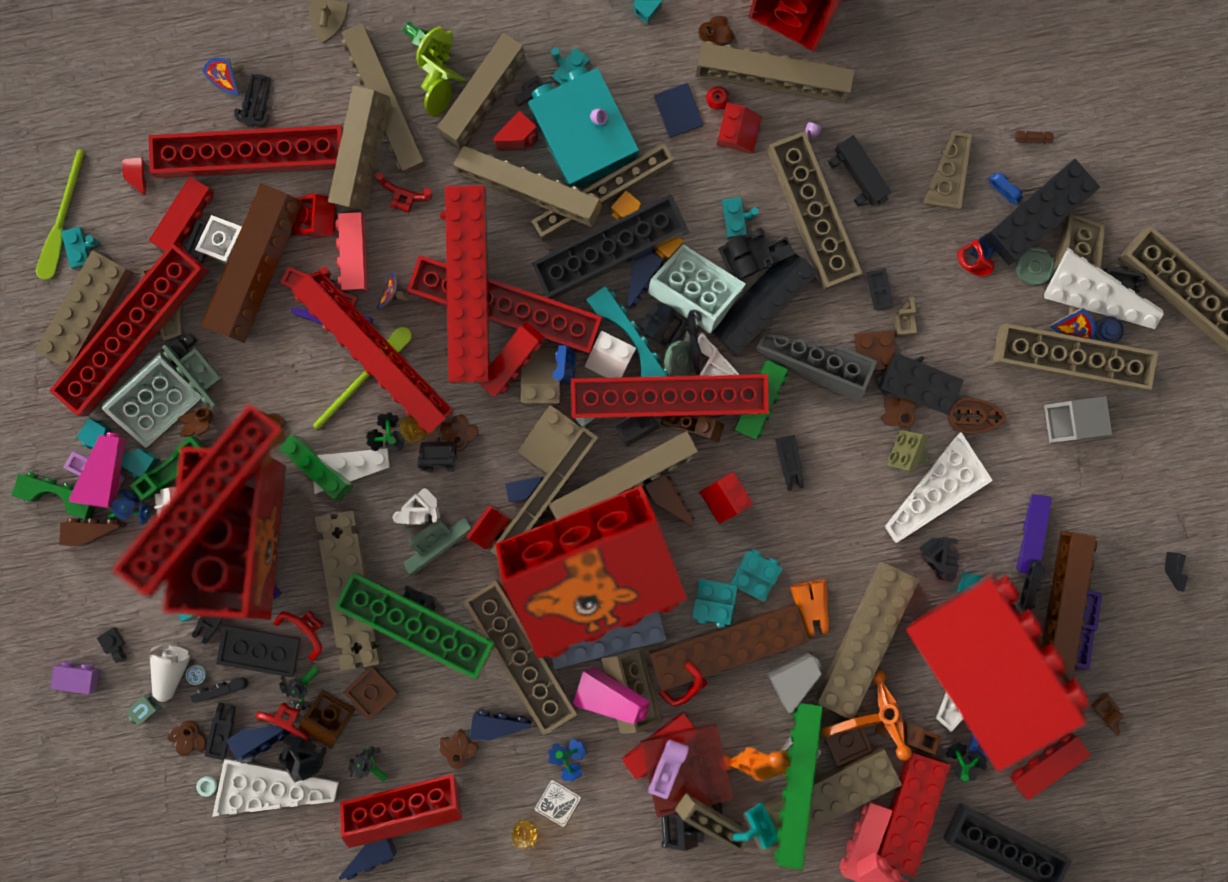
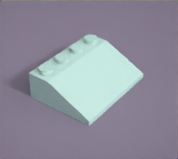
M683 244L651 278L648 293L667 306L672 307L687 319L690 310L699 311L702 321H697L695 316L696 325H699L711 334L722 321L746 284Z
M159 352L103 402L102 410L141 445L147 448L203 396L199 391L195 392L188 384L189 380L185 376L180 375L176 370V366Z

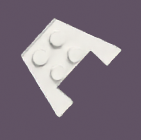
M701 333L698 337L701 354L708 357L709 360L699 376L739 375L707 337Z

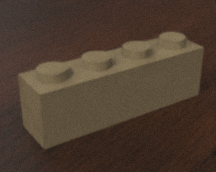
M687 793L675 809L685 822L739 853H742L750 840L734 841L733 835L735 833L747 832L743 826Z

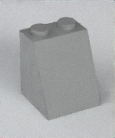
M1106 396L1044 405L1049 443L1112 435Z
M808 652L766 673L788 713L793 712L821 675L819 669L822 666L819 660Z

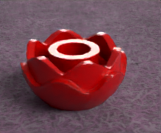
M714 86L706 93L705 100L711 109L722 110L726 107V103L729 102V94L725 88Z

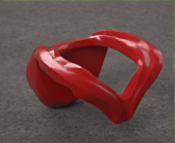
M974 239L971 244L962 247L957 252L959 264L975 276H988L995 269L994 262L991 259H985L983 248L978 239ZM975 247L978 252V262L974 265L968 264L964 255V251Z

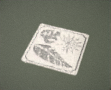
M551 780L536 805L535 811L564 827L581 797Z

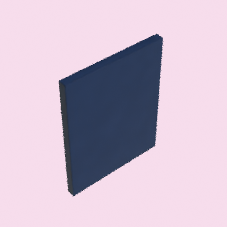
M688 83L654 95L669 138L703 126Z

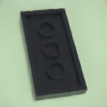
M893 352L879 388L950 415L951 408L956 401L964 380Z
M224 625L216 664L292 678L295 673L301 639Z

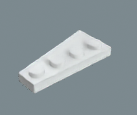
M388 448L379 449L378 451L366 450L317 455L324 463L341 473L350 482L390 468ZM313 481L314 494L323 492L324 490Z

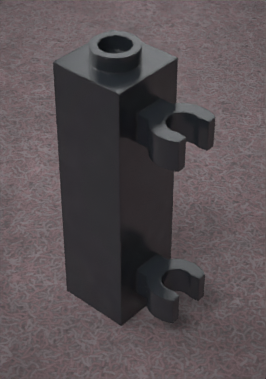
M852 135L837 145L835 148L837 155L830 159L828 163L833 169L843 162L863 192L853 200L857 207L867 200L872 206L877 203L880 206L889 200L887 196L892 191L855 136Z

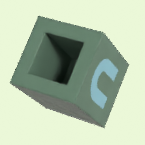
M148 693L133 704L126 713L129 715L128 718L132 723L140 726L157 713L162 706Z

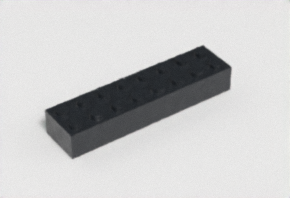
M669 194L532 262V265L547 298L553 300L690 232L674 197Z

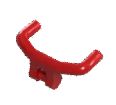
M382 173L376 174L378 183L395 193L390 208H398L409 214L414 200L430 201L432 199V193L429 188L424 189L423 193H416L390 183L384 178ZM401 197L406 198L405 203L400 201Z
M311 610L302 618L287 611L279 613L273 624L280 626L284 619L295 623L310 638L314 650L309 655V660L315 661L322 653V645L315 632L324 623L318 620Z
M691 661L684 667L695 677V682L688 688L684 696L674 699L666 690H661L658 693L670 706H679L689 702L700 693V690L707 686V681L703 678L702 673Z
M282 702L275 715L261 711L256 713L255 716L258 722H271L291 732L293 735L309 741L308 736L293 725L301 710L293 709L288 706L289 704ZM284 713L290 716L288 721L282 718Z

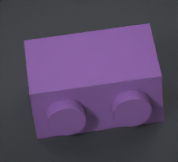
M62 661L61 664L54 666L50 689L82 694L94 693L97 691L100 669L93 668L92 664H81V666L74 665L72 661Z

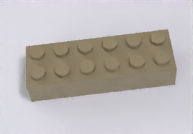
M503 32L437 128L442 138L460 150L463 146H467L472 138L470 136L474 130H479L482 125L481 120L485 115L488 116L491 113L493 103L502 97L503 89L507 84H511L516 70H520L526 60L522 44Z
M353 85L328 202L366 210L370 202V188L374 183V170L378 165L377 156L382 146V133L386 128V115L391 105L389 96L375 90Z
M92 250L35 351L68 369L106 323L134 272Z

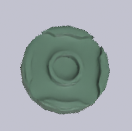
M1032 247L1016 261L1015 271L1023 283L1030 286H1038L1047 282L1054 273V260L1047 250L1040 247Z
M678 340L669 346L664 360L668 375L688 376L690 369L693 370L694 366L691 359L689 342Z

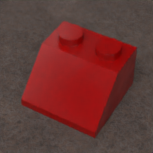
M726 103L716 145L753 154L762 116L747 107Z
M518 111L493 138V141L498 151L526 150L528 147L532 148L537 143L539 136L537 127L523 113Z
M315 193L296 197L303 201L293 225L292 235L321 238L333 236L336 206L335 203L328 202L329 196Z
M733 471L699 491L718 524L754 505Z
M489 505L466 538L485 550H488L490 547L493 548L499 540L497 538L501 532L504 533L510 525L509 520L511 518L495 506Z

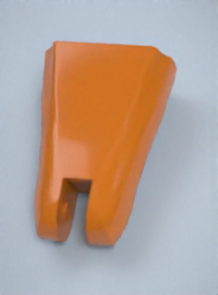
M819 579L791 585L790 589L793 599L798 606L807 636H815L812 621L817 620L821 635L828 634L827 580Z

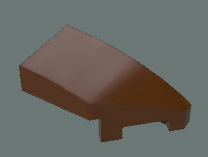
M1105 693L1091 706L1118 736L1121 732L1119 724L1120 719H1123V714L1119 712L1120 709L1113 699Z

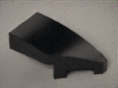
M1167 552L1165 572L1178 591L1184 592L1188 576L1182 575L1186 555Z

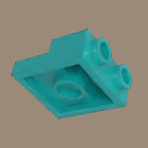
M752 549L751 552L746 550L730 584L739 585L738 589L765 602L783 568L779 567L780 562L769 558V560L762 558L763 554L755 549Z
M700 579L692 618H696L697 623L708 624V621L716 622L715 626L727 628V624L731 625L733 623L739 585Z

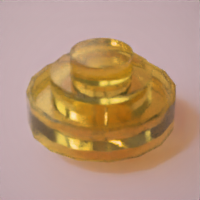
M407 416L401 421L400 433L407 442L416 444L426 438L428 432H424L414 418Z
M520 820L515 824L512 831V841L517 848L523 850L530 849L537 841L538 830L536 824L529 820Z

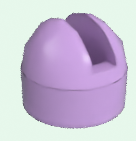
M595 109L590 115L592 122L596 125H604L608 117L604 109Z
M808 122L805 132L808 137L815 138L820 134L822 127Z

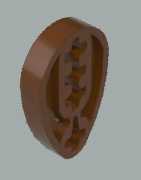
M962 398L955 401L952 406L950 415H948V422L958 433L978 434L1000 426L1004 423L1006 416L1001 409L987 401L976 398ZM958 410L959 414H965L968 411V414L972 415L976 414L977 411V414L981 415V419H977L976 422L975 418H969L966 421V418L962 417L958 418L957 421L956 417H953V413H956ZM996 412V415L1000 416V420H996L995 423L994 419L987 418V416L995 415Z

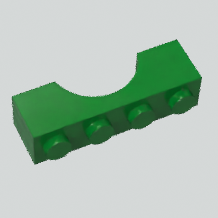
M768 360L764 362L759 374H768L769 413L741 414L733 431L753 440L762 436L765 429L762 425L765 419L769 420L773 410L770 409L772 403H776L781 393L778 390L781 385H785L789 375L786 374L788 369Z
M291 434L279 448L282 453L333 499L343 500L354 487L341 473L324 463L314 453L313 448L300 436Z
M190 436L175 448V452L164 463L143 474L130 485L141 500H151L155 497V494L160 493V489H165L177 479L181 447L206 448L198 437Z
M29 471L26 474H18L11 496L33 502L39 501L42 496L52 492L60 496L64 501L67 514L83 519H91L93 517L96 506L69 502L75 485L68 483L61 485L56 483V479L45 477V479L38 478L39 474Z

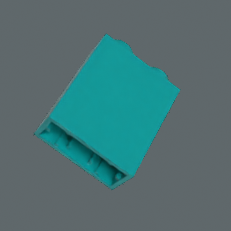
M585 66L579 67L567 74L566 79L568 82L555 89L551 83L538 87L531 94L533 99L528 101L530 113L566 185L570 188L576 187L578 189L638 159L639 149L598 68L588 72ZM604 109L607 112L608 117L604 125H596L592 122L590 115L593 110Z

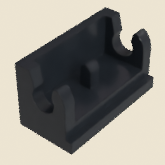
M1108 267L1103 269V271L1120 281L1123 286L1135 291V294L1141 292L1142 288L1139 287V284L1145 279V274Z
M886 268L866 272L874 310L879 311L885 308H893Z
M654 416L631 417L615 426L626 447L659 429Z

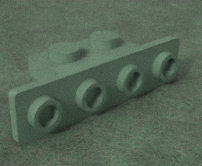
M168 344L164 345L162 348L165 350L163 352L165 357L170 362L172 360L177 365L176 370L180 375L186 376L190 380L188 384L195 392H200L203 396L201 399L205 405L212 408L216 407L218 403L206 389L221 379V377L200 351L195 348L180 359Z
M438 518L437 522H433L410 539L409 543L417 553L404 562L410 576L414 575L463 537L467 536L472 528L466 518H463L451 528H448Z

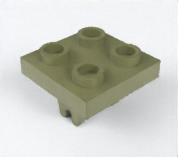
M900 430L894 448L889 455L887 466L915 473L918 464L929 465L926 458H931L932 455L924 449L929 437L923 434Z

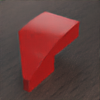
M142 157L123 159V178L132 188L134 187L138 190L140 194L146 195L144 160Z

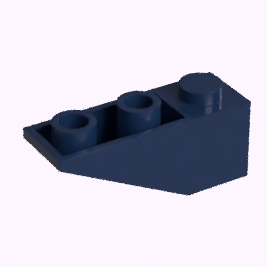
M652 251L636 258L633 262L627 304L629 309L632 305L636 306L642 298L639 295L643 290L647 291L649 289L651 278L662 268L663 259Z
M479 709L478 712L475 711L473 714L469 738L490 741L529 728L532 721L528 720V717L525 716L512 718L507 713L494 715L490 714L488 710Z
M279 726L243 729L226 741L236 760L243 764L252 761L257 754L268 751L276 742L284 741V738L291 734V732Z
M387 838L365 844L342 872L339 880L345 878L347 880L353 879L358 875V872L364 870L366 873L373 870L375 865L379 863L385 865L393 861L397 851L392 839Z

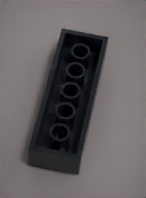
M1074 159L988 232L984 238L1009 266L1094 194L1100 186L1082 165Z
M959 803L943 837L948 844L1025 882H1062L1072 862L1064 854Z

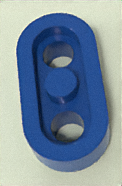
M994 173L989 178V183L1010 203L1017 205L1022 200L1021 189L1013 186L1008 181L1006 175Z

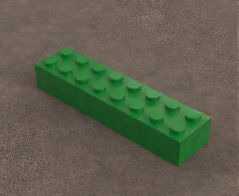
M357 572L351 573L334 607L350 617L475 680L480 677L497 643Z
M799 703L798 708L794 709L793 720L796 723V727L791 729L790 739L793 742V747H789L788 762H791V765L786 767L785 774L788 788L784 787L782 797L786 803L785 808L781 807L780 820L783 822V826L778 828L777 834L780 849L775 850L774 861L778 863L777 866L779 868L803 872L823 716L822 706Z

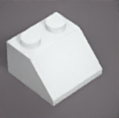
M211 215L195 250L226 265L242 227Z
M601 331L585 367L606 378H622L636 348Z

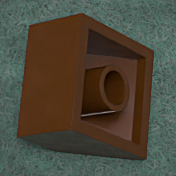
M322 690L303 717L299 729L306 735L332 749L356 709Z

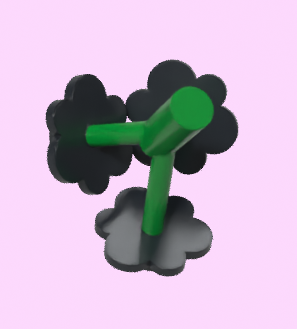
M391 412L379 414L377 425L386 430L387 434L384 437L383 433L378 432L377 429L367 432V446L371 447L372 451H378L379 447L383 446L382 441H386L384 445L392 453L397 452L398 449H403V443L406 440L405 435L399 434L396 430L391 433L390 427L397 425L396 422L399 421V417L392 415Z
M313 667L300 680L291 679L289 684L284 676L281 677L282 682L279 683V689L282 693H286L287 697L292 696L300 699L299 701H290V704H294V708L305 710L306 707H311V704L304 703V698L308 692V683L320 672L316 667Z
M957 742L947 748L948 751L945 755L947 758H958L960 763H957V769L955 770L957 778H961L964 783L968 782V780L974 781L977 768L985 770L987 768V760L978 750H970L968 760H963L962 756L966 754L967 746Z
M374 746L367 747L360 756L356 754L355 759L351 758L350 762H348V770L351 771L350 777H352L353 772H355L357 778H362L364 775L367 776L371 772L383 782L386 781L388 775L376 767L373 755L380 753V748H374Z

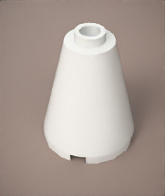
M159 645L150 650L152 695L157 701L166 702L173 697L188 665L190 655H188L186 649L169 645L168 649H162L163 645Z

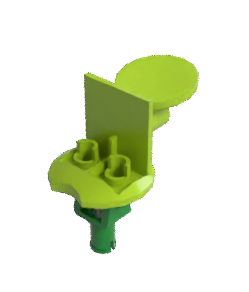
M407 22L405 26L408 29L403 27V32L413 38L411 43L419 46L416 56L417 63L423 70L428 72L421 85V88L427 91L424 108L430 116L437 117L447 109L451 101L452 86L448 82L449 79L452 78L465 84L467 83L464 78L443 63L451 58L448 55L453 46V34L450 30L444 31L441 26L429 32L422 28L418 29L411 22Z

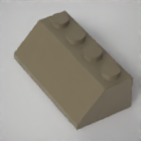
M644 647L601 658L605 674L650 701L648 706L649 712L644 720L632 724L617 719L620 734L637 733L661 722L662 717Z

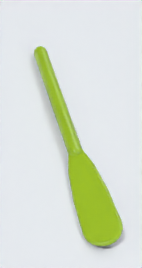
M82 149L76 152L56 223L48 235L36 267V274L42 280H49L56 273L63 240L61 231H63V225L83 161L84 151Z
M399 327L387 341L399 353L411 341L412 333L407 327ZM366 371L314 423V429H320L369 378L370 375Z

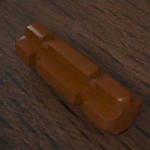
M1016 131L1015 134L1016 142L1042 143L1044 141L1045 144H1051L1054 139L1052 132H1045L1043 134V132L1027 131L1026 133L1025 131Z

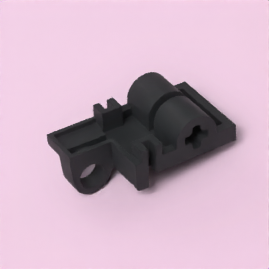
M757 228V235H754L751 231L746 235L730 240L725 245L719 247L718 250L729 274L742 280L768 268V261L773 266L794 255L795 253L787 236L769 245L762 228Z

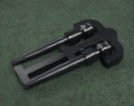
M251 74L245 100L242 103V110L235 108L234 111L237 121L245 123L248 127H253L254 125L264 126L268 122L269 115L264 113L267 108L266 102L271 82L270 77ZM254 79H257L254 96L251 98ZM262 80H264L267 82L263 92L262 100H259V92ZM249 102H252V104H251V109H250V113H249V116H248L247 110H249V108H250V103H249ZM257 104H260L259 107H258V112H259V113H257V116H256V119H257L258 121H256V120L254 119L255 109H256V105H257Z

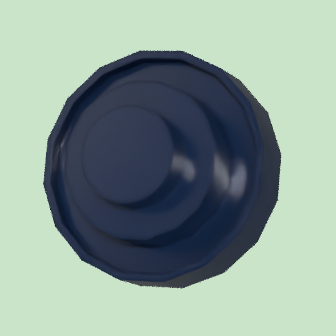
M1104 317L1095 324V338L1097 341L1115 344L1123 337V324L1116 317Z

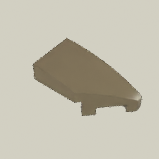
M914 297L908 300L895 317L897 337L915 336L917 334Z

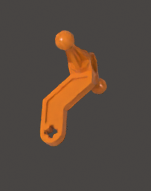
M877 669L872 682L877 684L880 712L854 718L820 730L822 737L827 738L853 729L883 722L898 746L896 750L897 757L902 761H907L912 755L911 749L905 745L902 711L884 684L886 680L885 673ZM890 709L895 712V717L892 720H889L887 717V712Z
M747 747L744 752L733 758L728 755L722 756L719 760V766L725 771L736 768L751 775L757 781H764L779 774L785 777L786 767H790L791 762H788V751L786 750L774 751L767 755L754 748Z

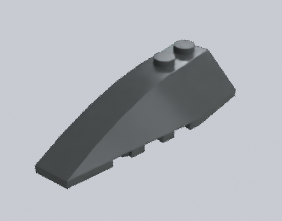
M763 333L756 347V350L800 377L857 402L861 401L877 363L874 359L841 346H824L825 343L819 342L817 344L807 343L806 340L798 339V341L790 340L788 337Z

